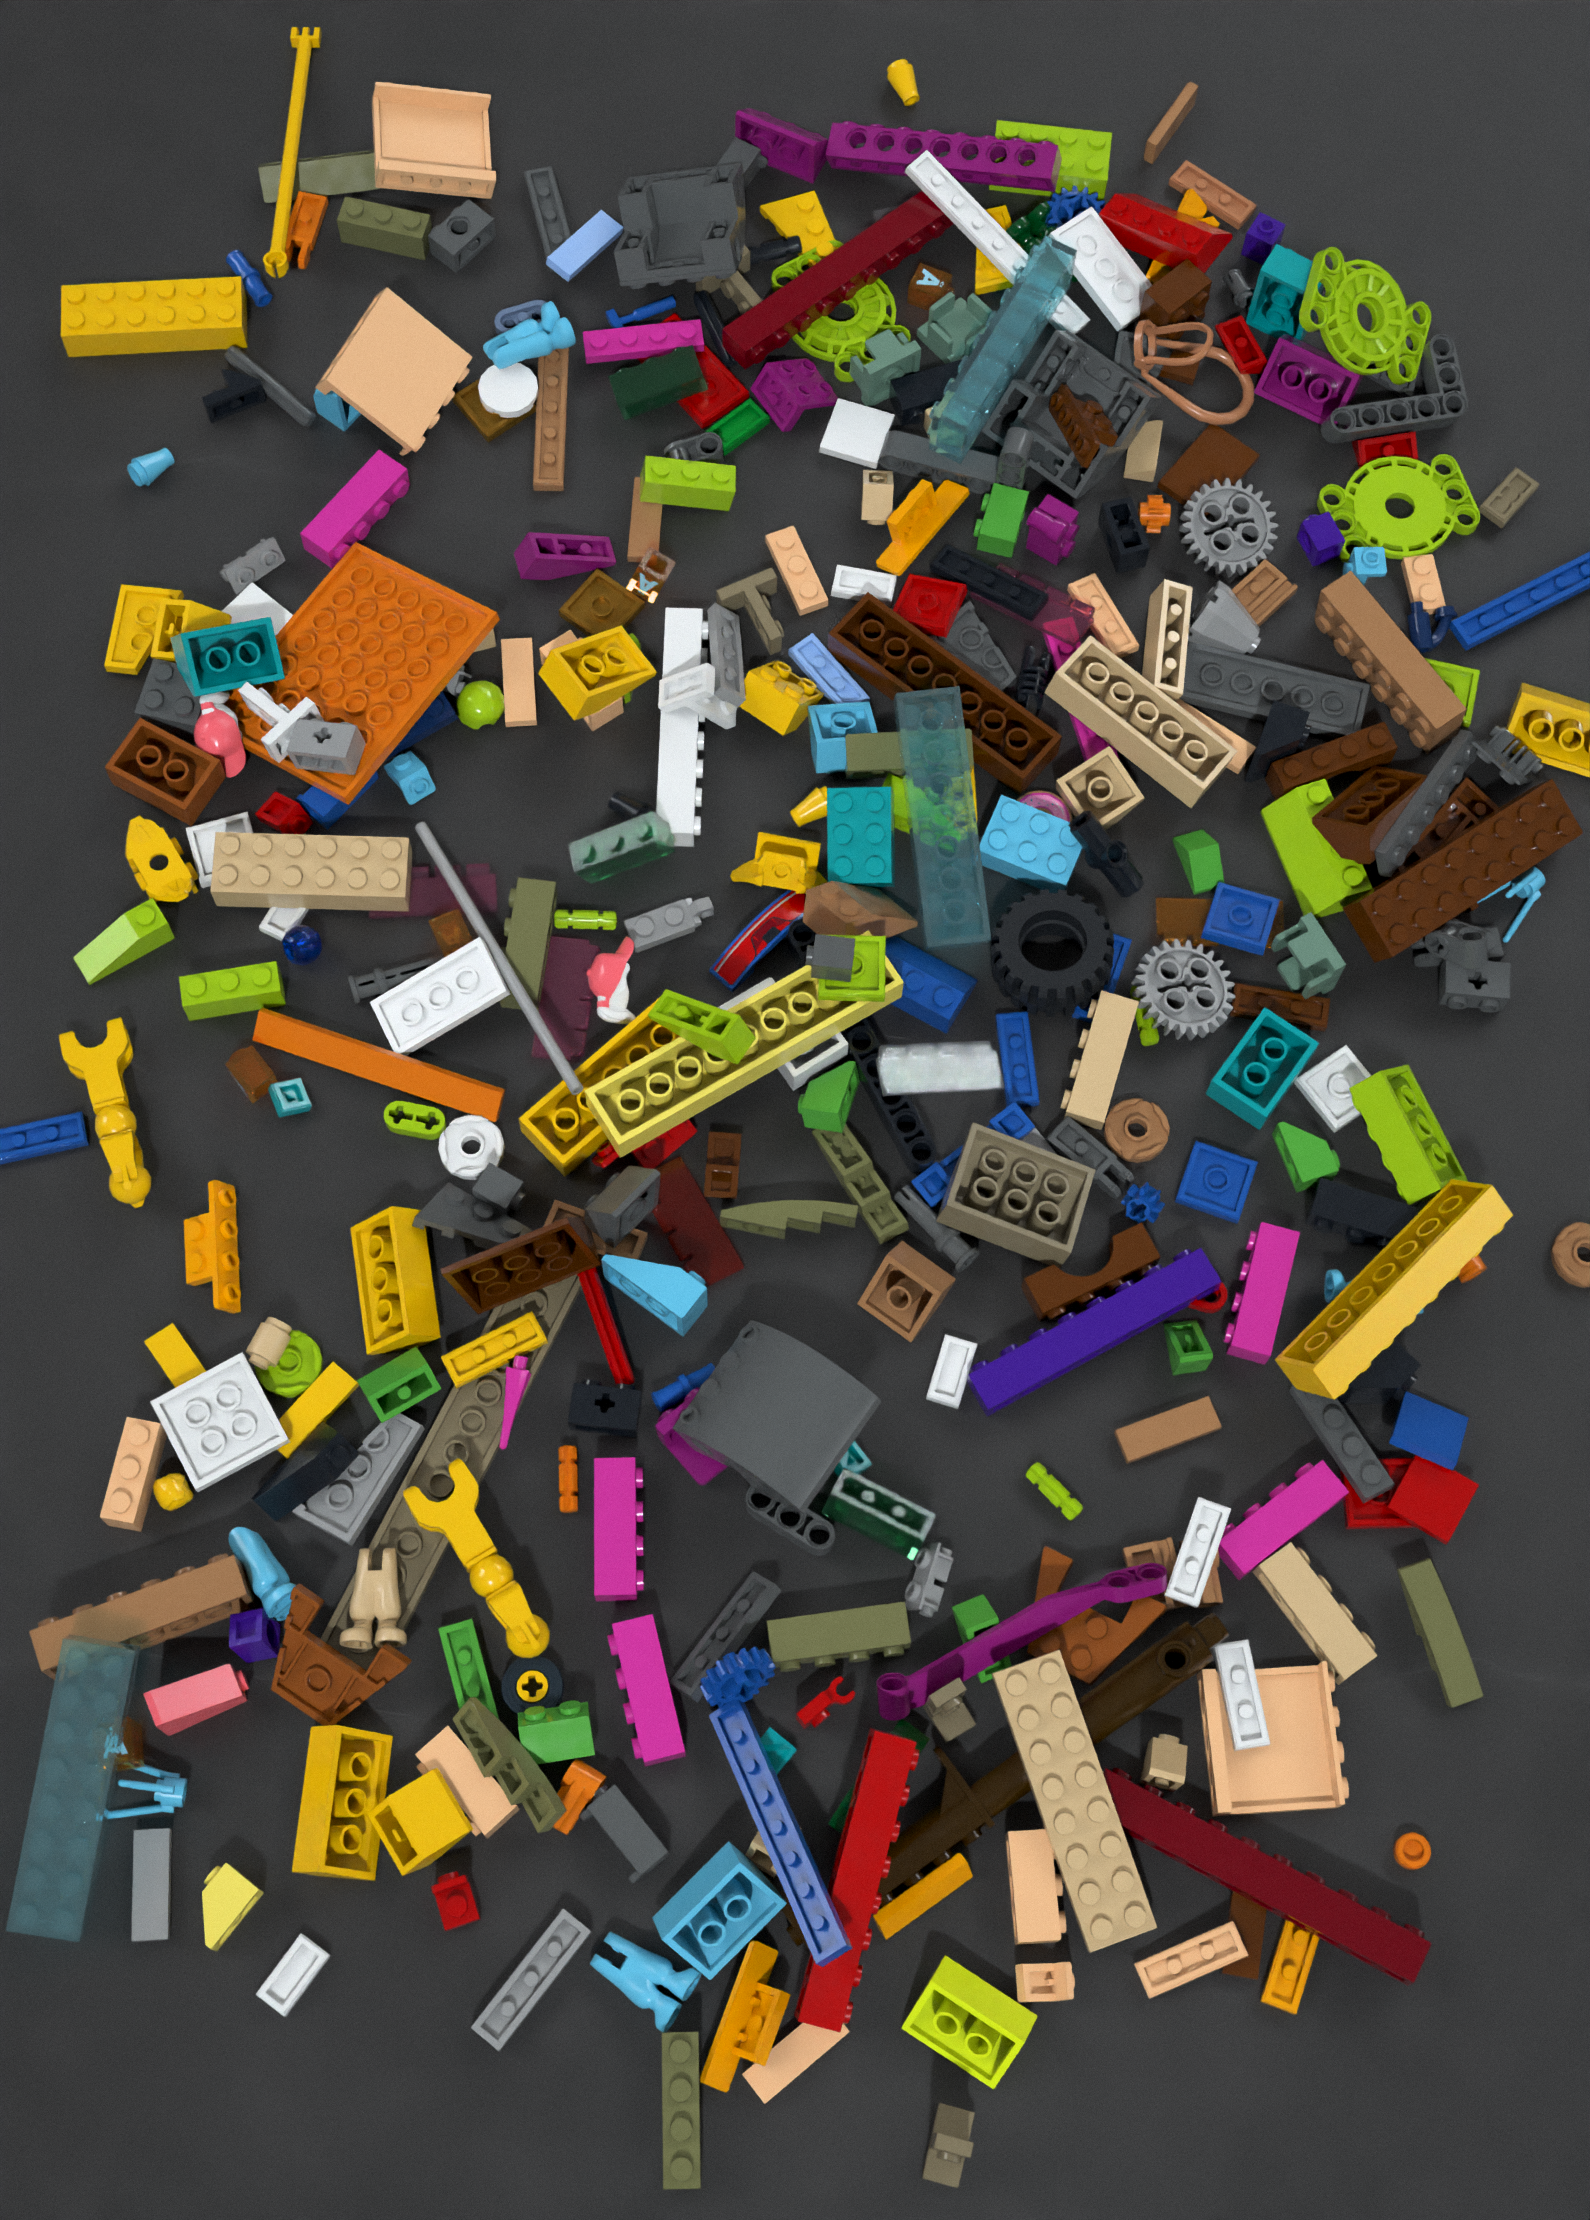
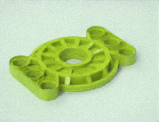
M837 240L828 241L834 247L839 248L844 245ZM816 248L777 267L773 271L771 288L774 293L783 287L777 283V279L788 277L793 280L804 272L801 268L808 264V259L814 260L816 263L821 261V258L815 254ZM880 278L873 284L866 285L857 291L852 299L842 302L854 310L855 315L852 319L835 321L828 316H822L813 322L806 331L800 332L805 338L804 340L798 334L792 337L800 348L810 355L828 362H835L834 374L842 382L854 381L850 372H845L839 367L844 362H850L851 357L857 355L863 365L874 361V359L868 358L864 354L867 351L865 347L866 340L888 329L895 336L903 332L908 341L910 342L911 334L907 328L895 325L896 306L894 297L888 286ZM886 306H890L891 318L886 314Z
M1328 247L1316 253L1313 259L1299 312V321L1302 328L1308 332L1320 330L1328 351L1347 370L1361 375H1373L1387 370L1390 380L1396 385H1402L1413 381L1417 376L1431 323V311L1428 305L1421 301L1406 306L1405 298L1398 284L1381 266L1368 260L1356 259L1344 262V257L1338 248ZM1326 255H1328L1333 262L1332 270H1330L1325 264ZM1352 266H1359L1361 269H1355ZM1319 282L1325 287L1326 293L1324 297L1318 292ZM1359 304L1365 305L1372 315V326L1369 331H1366L1358 320L1357 308ZM1311 309L1316 311L1318 315L1317 324L1311 319ZM1414 309L1419 313V324L1413 319ZM1407 336H1409L1413 342L1412 351L1408 349L1406 345ZM1374 363L1377 369H1366L1368 365ZM1400 363H1402L1406 369L1405 377H1403L1399 372Z
M1447 454L1435 456L1430 466L1409 457L1391 456L1378 458L1358 469L1348 481L1345 489L1339 485L1328 484L1321 489L1317 499V507L1320 514L1329 511L1334 521L1342 519L1350 524V529L1340 530L1345 539L1343 549L1339 555L1343 563H1347L1351 556L1345 549L1348 545L1383 547L1385 557L1390 559L1427 555L1439 548L1449 537L1452 530L1460 535L1473 533L1481 517L1457 461ZM1440 464L1446 465L1451 473L1442 475L1436 471L1435 466ZM1389 465V466H1386V467H1381V468H1379V469H1377V470L1374 469V468H1376V467H1378V466ZM1365 473L1366 476L1360 484L1355 483L1357 478ZM1450 489L1457 490L1462 495V498L1453 500L1448 497L1446 491ZM1329 494L1335 495L1339 499V503L1330 505L1325 502L1324 496ZM1391 498H1400L1407 501L1414 511L1407 518H1395L1387 512L1385 502ZM1466 514L1472 518L1473 523L1464 525L1459 522L1457 516ZM1443 534V536L1440 539L1433 543V541L1438 535Z

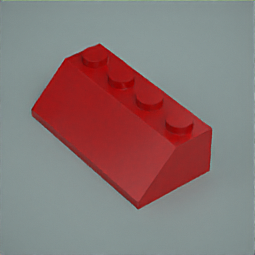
M1115 193L1099 213L1100 218L1123 247L1172 268L1189 259L1198 269L1205 273L1233 238L1229 232L1137 194Z

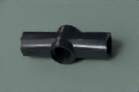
M1083 811L1080 815L1074 817L1068 826L1072 835L1085 850L1087 864L1092 869H1100L1122 898L1130 897L1135 892H1138L1144 884L1142 881L1143 877L1129 861L1125 843L1118 839H1112L1091 811Z

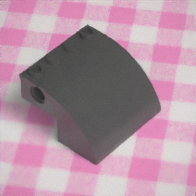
M742 163L628 177L617 196L624 227V233L614 250L620 286H630L631 289H639L645 287L647 283L658 282L660 286H666L681 279H687V282H698L707 276L726 279L731 277L733 273H736L743 255L746 227Z
M1055 330L1026 379L1012 380L982 432L1003 446L1008 429L1021 427L1030 431L1034 440L1029 466L1075 499H1079L1094 487L1120 459L1138 435L1162 396L1069 330ZM1061 384L1069 387L1075 399L1083 402L1092 400L1103 407L1104 414L1112 422V427L1118 435L1113 447L1100 444L1088 468L1081 467L1049 411L1050 399L1058 391Z
M751 1319L742 1328L738 1338L728 1352L721 1357L719 1364L709 1378L701 1385L699 1392L689 1406L682 1411L673 1429L695 1451L737 1470L757 1492L804 1513L875 1412L881 1400L852 1375L816 1350L777 1329Z

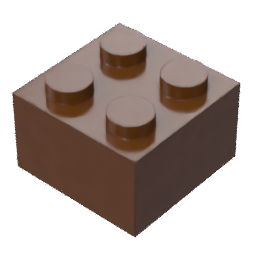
M1186 259L1144 292L1138 322L1150 320L1157 327L1185 322H1201L1205 317L1204 311L1210 298L1209 292L1212 280L1189 259ZM1184 331L1156 334V337L1178 341Z

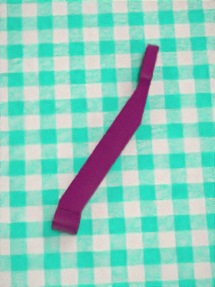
M1145 1563L1110 1572L1098 1582L1047 1595L911 1675L904 1676L900 1673L881 1675L876 1681L879 1715L886 1720L892 1721L905 1718L909 1715L910 1709L923 1706L929 1695L955 1679L960 1678L964 1682L1103 1600L1124 1603L1164 1592L1167 1589L1166 1568L1158 1563Z

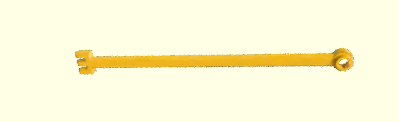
M298 27L291 28L292 48H297L271 247L270 251L263 257L265 270L273 278H276L275 268L279 278L285 276L289 268L285 248L312 48H320L321 27H314L313 35H310L309 27H303L302 35H299Z

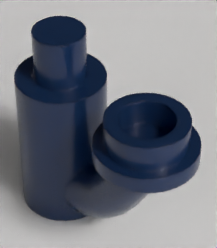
M1413 602L1410 604L1411 614L1407 616L1410 642L1420 654L1427 653L1442 642L1449 629L1451 620L1457 618L1458 615L1454 610V606L1437 608L1434 620L1438 621L1439 624L1434 633H1431L1429 613L1424 612L1423 602Z

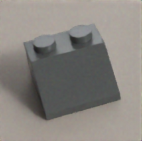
M630 1165L621 1174L619 1172L615 1173L609 1179L606 1189L599 1196L597 1194L593 1195L585 1204L584 1222L591 1231L615 1248L658 1205L661 1173L656 1169Z

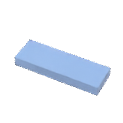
M600 210L547 257L546 265L569 282L622 234L624 227Z
M813 633L788 649V655L807 677L817 685V688L824 693V696L831 704L870 702V697Z

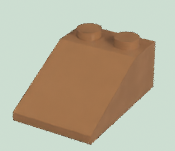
M830 881L806 890L803 922L819 935H861L869 930L872 936H886L888 938L915 928L918 925V921L878 888Z

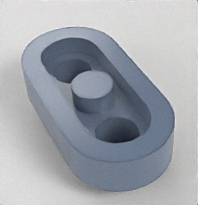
M533 300L499 311L494 320L496 333L500 335L511 329L507 327H515L524 320L541 318V307L547 302Z

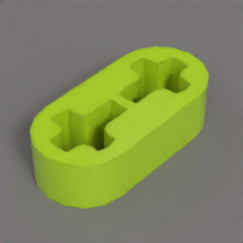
M394 1101L386 1106L384 1110V1120L387 1128L396 1134L435 1140L440 1138L443 1130L445 1131L446 1129L445 1117L435 1107L405 1101ZM399 1111H403L404 1116L412 1120L401 1119L399 1124H396L391 1116H396ZM431 1117H435L439 1125H433L431 1130H427L425 1123L418 1122V1120L429 1122Z

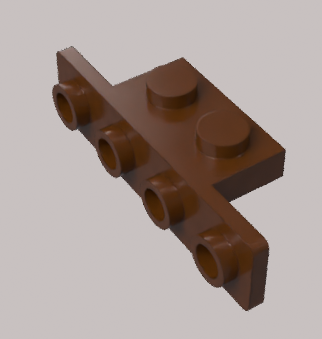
M1061 384L1058 391L1052 395L1049 411L1081 467L1088 468L1101 443L1111 447L1115 444L1118 435L1112 427V422L1106 417L1100 404L1092 400L1083 402L1075 399L1067 385Z

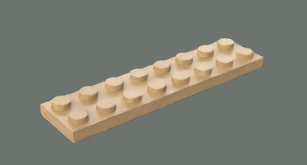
M1060 1650L991 1673L1088 1952L1091 1953L1156 1929L1157 1925Z

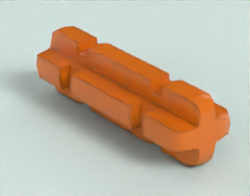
M564 1445L558 1449L559 1462H561L559 1465V1492L562 1494L559 1497V1508L563 1513H573L578 1511V1496H575L578 1493V1466L575 1464L577 1462V1448L573 1445Z

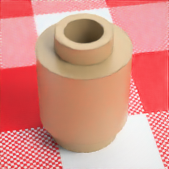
M267 1317L265 1323H260L246 1349V1353L251 1356L248 1361L264 1370H267L269 1366L276 1367L291 1340L289 1334L292 1328L276 1318Z

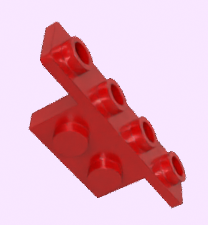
M687 1119L630 1153L640 1167L654 1169L698 1131L690 1120ZM607 1141L597 1149L596 1153L598 1155L591 1161L595 1166L605 1168L619 1155L610 1141Z

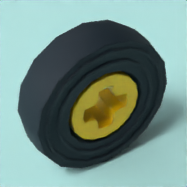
M541 1656L520 1658L511 1664L502 1679L501 1692L504 1703L512 1713L518 1716V1713L534 1706H542L544 1708L558 1707L563 1699L564 1682L561 1672L550 1660ZM530 1678H535L537 1684H543L542 1689L537 1690L534 1697H530L528 1691H523V1686L529 1684Z

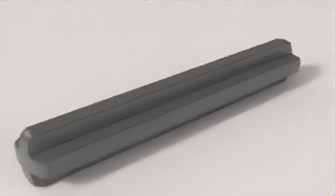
M234 346L228 348L224 356L231 365L242 374L259 379L264 393L302 426L310 427L316 420V415L240 348Z

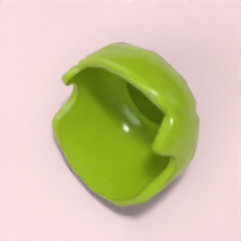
M487 680L474 681L467 684L461 690L456 702L457 716L463 724L472 729H479L486 724L494 725L505 711L502 691L494 683Z

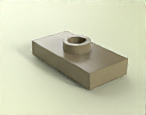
M1515 467L1481 504L1479 512L1502 529L1537 491L1540 484Z

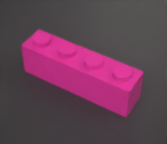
M378 450L300 533L304 549L333 569L355 542L363 540L374 523L387 515L390 506L398 498L405 496L410 486L407 468L381 450Z
M1265 1222L1260 1223L1256 1232L1250 1231L1246 1244V1250L1251 1251L1249 1261H1243L1238 1280L1243 1281L1241 1293L1235 1292L1231 1305V1311L1236 1312L1234 1323L1227 1324L1223 1342L1228 1343L1226 1354L1264 1365L1271 1357L1300 1232Z
M635 1457L594 1458V1596L596 1601H637V1591H644V1570H637V1556H644L643 1535H637V1522H643V1501H637V1488H643V1467L636 1468Z
M1323 1460L1315 1466L1311 1462L1304 1465L1294 1474L1297 1480L1291 1485L1287 1486L1283 1482L1268 1494L1272 1500L1263 1507L1258 1502L1242 1514L1246 1520L1237 1527L1233 1523L1225 1527L1218 1547L1219 1557L1238 1580L1260 1565L1349 1493Z
M653 1614L612 1624L614 1634L607 1635L611 1655L619 1654L622 1668L615 1669L619 1689H627L630 1702L624 1703L623 1707L627 1724L635 1723L638 1737L631 1738L635 1758H643L644 1766L646 1767L685 1757L684 1744Z

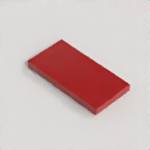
M674 313L660 323L679 322L682 319ZM705 344L703 352L637 358L702 429L749 398V391Z

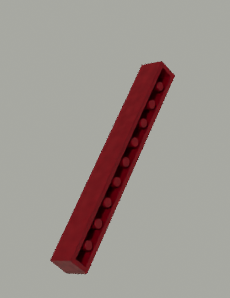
M920 191L722 329V347L745 370L754 363L762 362L767 354L776 348L786 345L790 338L799 332L806 331L820 317L829 315L843 301L852 299L857 291L866 285L873 284L887 270L895 269L903 259L910 254L919 252L923 245L933 238H939L954 223L923 191Z
M1115 1767L1112 1771L1104 1769L1103 1774L1125 1834L1223 1887L1236 1892L1407 1986L1415 1982L1432 1944L1424 1939V1932L1409 1924H1405L1404 1927L1390 1921L1392 1916L1378 1907L1372 1906L1371 1910L1357 1903L1359 1900L1357 1896L1344 1889H1339L1336 1892L1325 1886L1326 1880L1310 1871H1306L1305 1875L1292 1868L1293 1862L1281 1855L1274 1854L1271 1857L1259 1851L1261 1846L1247 1837L1241 1836L1239 1840L1227 1833L1229 1829L1220 1822L1209 1819L1208 1823L1195 1816L1196 1811L1190 1806L1181 1802H1177L1174 1805L1164 1800V1793L1150 1785H1145L1142 1788L1131 1782L1132 1776L1123 1770Z

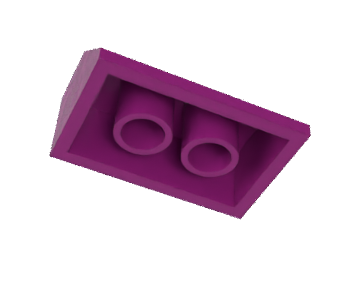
M752 108L740 109L736 112L735 137L760 148L761 155L768 160V166L812 184L815 182L827 160L825 153L829 139L824 138L818 133H812L799 128L793 123L772 117L766 112H760Z
M1284 334L1279 337L1254 393L1322 425L1335 409L1349 406L1364 375L1347 370L1332 355L1288 334Z

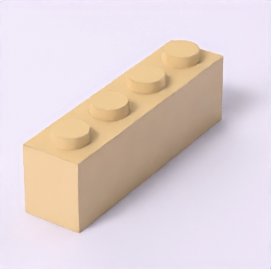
M1164 579L1149 598L1142 676L1176 702L1183 695L1193 587Z
M1102 990L1098 1000H1091L1087 1018L1093 1019L1090 1030L1083 1029L1078 1045V1048L1084 1049L1081 1060L1074 1059L1069 1078L1075 1079L1072 1091L1065 1090L1060 1107L1066 1109L1064 1119L1066 1116H1069L1078 1124L1102 1130L1139 1001Z
M1290 1542L1258 1565L1253 1573L1319 1661H1327L1328 1671H1333L1335 1682L1339 1685L1377 1657V1654L1374 1652L1375 1645L1365 1632L1360 1633L1352 1623L1354 1618L1349 1609L1342 1603L1338 1604L1330 1594L1332 1589L1326 1579L1321 1575L1317 1576L1309 1566L1311 1562L1307 1554L1300 1547L1295 1548L1292 1542Z

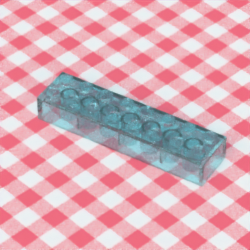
M1046 235L1039 246L1035 244L1028 255L1026 267L1021 266L1018 269L1014 278V286L1012 289L1007 288L1000 301L1001 307L997 312L992 311L987 320V329L984 334L979 333L976 336L972 345V353L969 357L965 355L958 367L959 374L955 379L950 378L943 393L945 395L941 402L936 401L929 415L932 422L927 431V435L930 436L929 449L959 464L962 463L1069 290L1077 254L1076 249Z
M960 686L896 693L893 703L924 952L988 945L991 941Z
M71 1634L63 1638L6 1931L80 1942L86 1932L141 1646Z

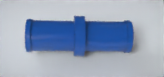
M234 250L226 257V263L229 264L237 277L241 276L244 289L252 297L255 305L264 307L269 304L273 296L260 280L261 274L258 270L251 267L242 251Z
M709 1363L707 1366L687 1376L681 1374L676 1377L677 1381L656 1392H652V1400L659 1412H663L666 1408L683 1401L686 1395L693 1389L700 1388L715 1370L714 1365Z

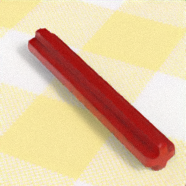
M596 1267L577 1275L615 1383L632 1385L635 1382L631 1366Z

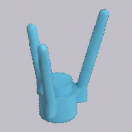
M1534 866L1477 902L1478 904L1510 885H1512V888L1505 894L1506 898H1511L1514 894L1520 898H1528L1503 937L1504 943L1510 940L1533 903L1541 896L1539 889L1545 885L1546 881L1542 872Z
M122 1757L119 1760L120 1764L164 1780L158 1779L156 1783L121 1779L118 1781V1785L132 1789L155 1792L154 1801H160L161 1804L104 1812L101 1818L106 1820L159 1812L174 1813L175 1807L183 1808L188 1780L180 1778V1773L166 1772Z

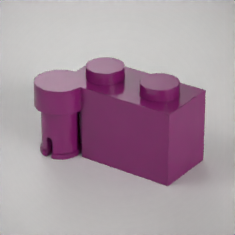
M1047 494L1038 508L1035 507L1028 517L1026 525L1030 527L1026 548L1057 566L1063 556L1065 558L1070 556L1076 545L1073 539L1080 527L1077 525L1079 512Z

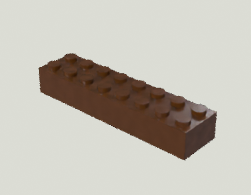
M869 592L828 633L827 650L836 659L931 730L971 729L974 762L1019 796L1059 753L1062 736Z
M1553 779L1529 788L1391 876V878H1388L1344 906L1343 910L1372 960L1376 963L1394 957L1583 834V831Z

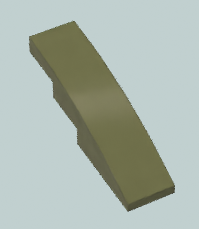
M845 1124L842 1133L819 1129L813 1130L812 1135L853 1204L858 1205V1212L880 1245L909 1230L908 1222L892 1201L890 1191L874 1170L871 1159Z
M781 1200L752 1203L721 1210L720 1226L785 1239L787 1227L820 1234L822 1221L855 1228L858 1205L819 1200Z
M1427 1558L1397 1569L1416 1634L1422 1637L1431 1669L1437 1672L1447 1706L1454 1708L1483 1697L1462 1632L1431 1559Z
M476 1697L469 1698L453 1717V1721L484 1778L495 1776L510 1804H523L537 1832L549 1831L567 1811L564 1804L539 1766L506 1726Z

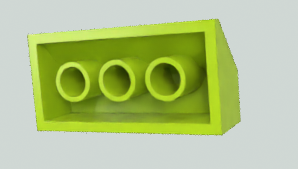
M1326 779L1296 787L1263 808L1260 812L1303 915L1305 916L1312 912L1316 919L1344 911V906L1373 889L1363 865L1356 863L1354 860L1341 858L1312 824V817L1334 800Z
M1409 1065L1381 1070L1349 1088L1354 1107L1362 1114L1366 1121L1367 1132L1371 1139L1377 1143L1382 1153L1383 1164L1392 1172L1397 1182V1191L1406 1200L1408 1205L1422 1202L1437 1195L1451 1179L1468 1181Z

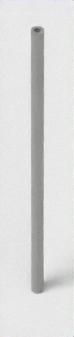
M426 822L418 823L415 826L416 832L477 935L485 941L503 979L572 1095L579 1094L584 1089L428 825Z

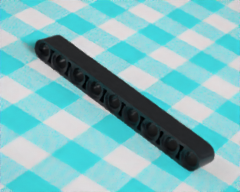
M803 919L794 921L790 925L788 932V948L799 969L806 966L807 946H814L815 934H817L803 922ZM798 935H806L810 938V940L806 942H799L795 939V937ZM864 1018L840 1032L848 1042L847 1058L849 1061L856 1062L859 1080L906 1167L910 1172L920 1175L934 1164L936 1146L867 1019ZM861 1041L865 1042L869 1047L865 1050H858L853 1044ZM875 1068L881 1070L884 1075L876 1078L870 1076L868 1071ZM886 1096H893L899 1102L895 1105H888L882 1099ZM907 1123L914 1130L909 1133H903L897 1126ZM916 1151H923L927 1153L929 1158L919 1161L912 1154Z

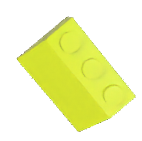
M945 1955L901 2029L994 2090L1024 2045L1038 2016Z

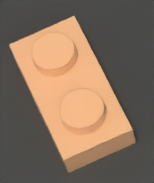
M1433 554L1403 557L1401 567L1410 604L1421 601L1423 602L1424 612H1428L1429 615L1436 614L1437 608L1446 605Z

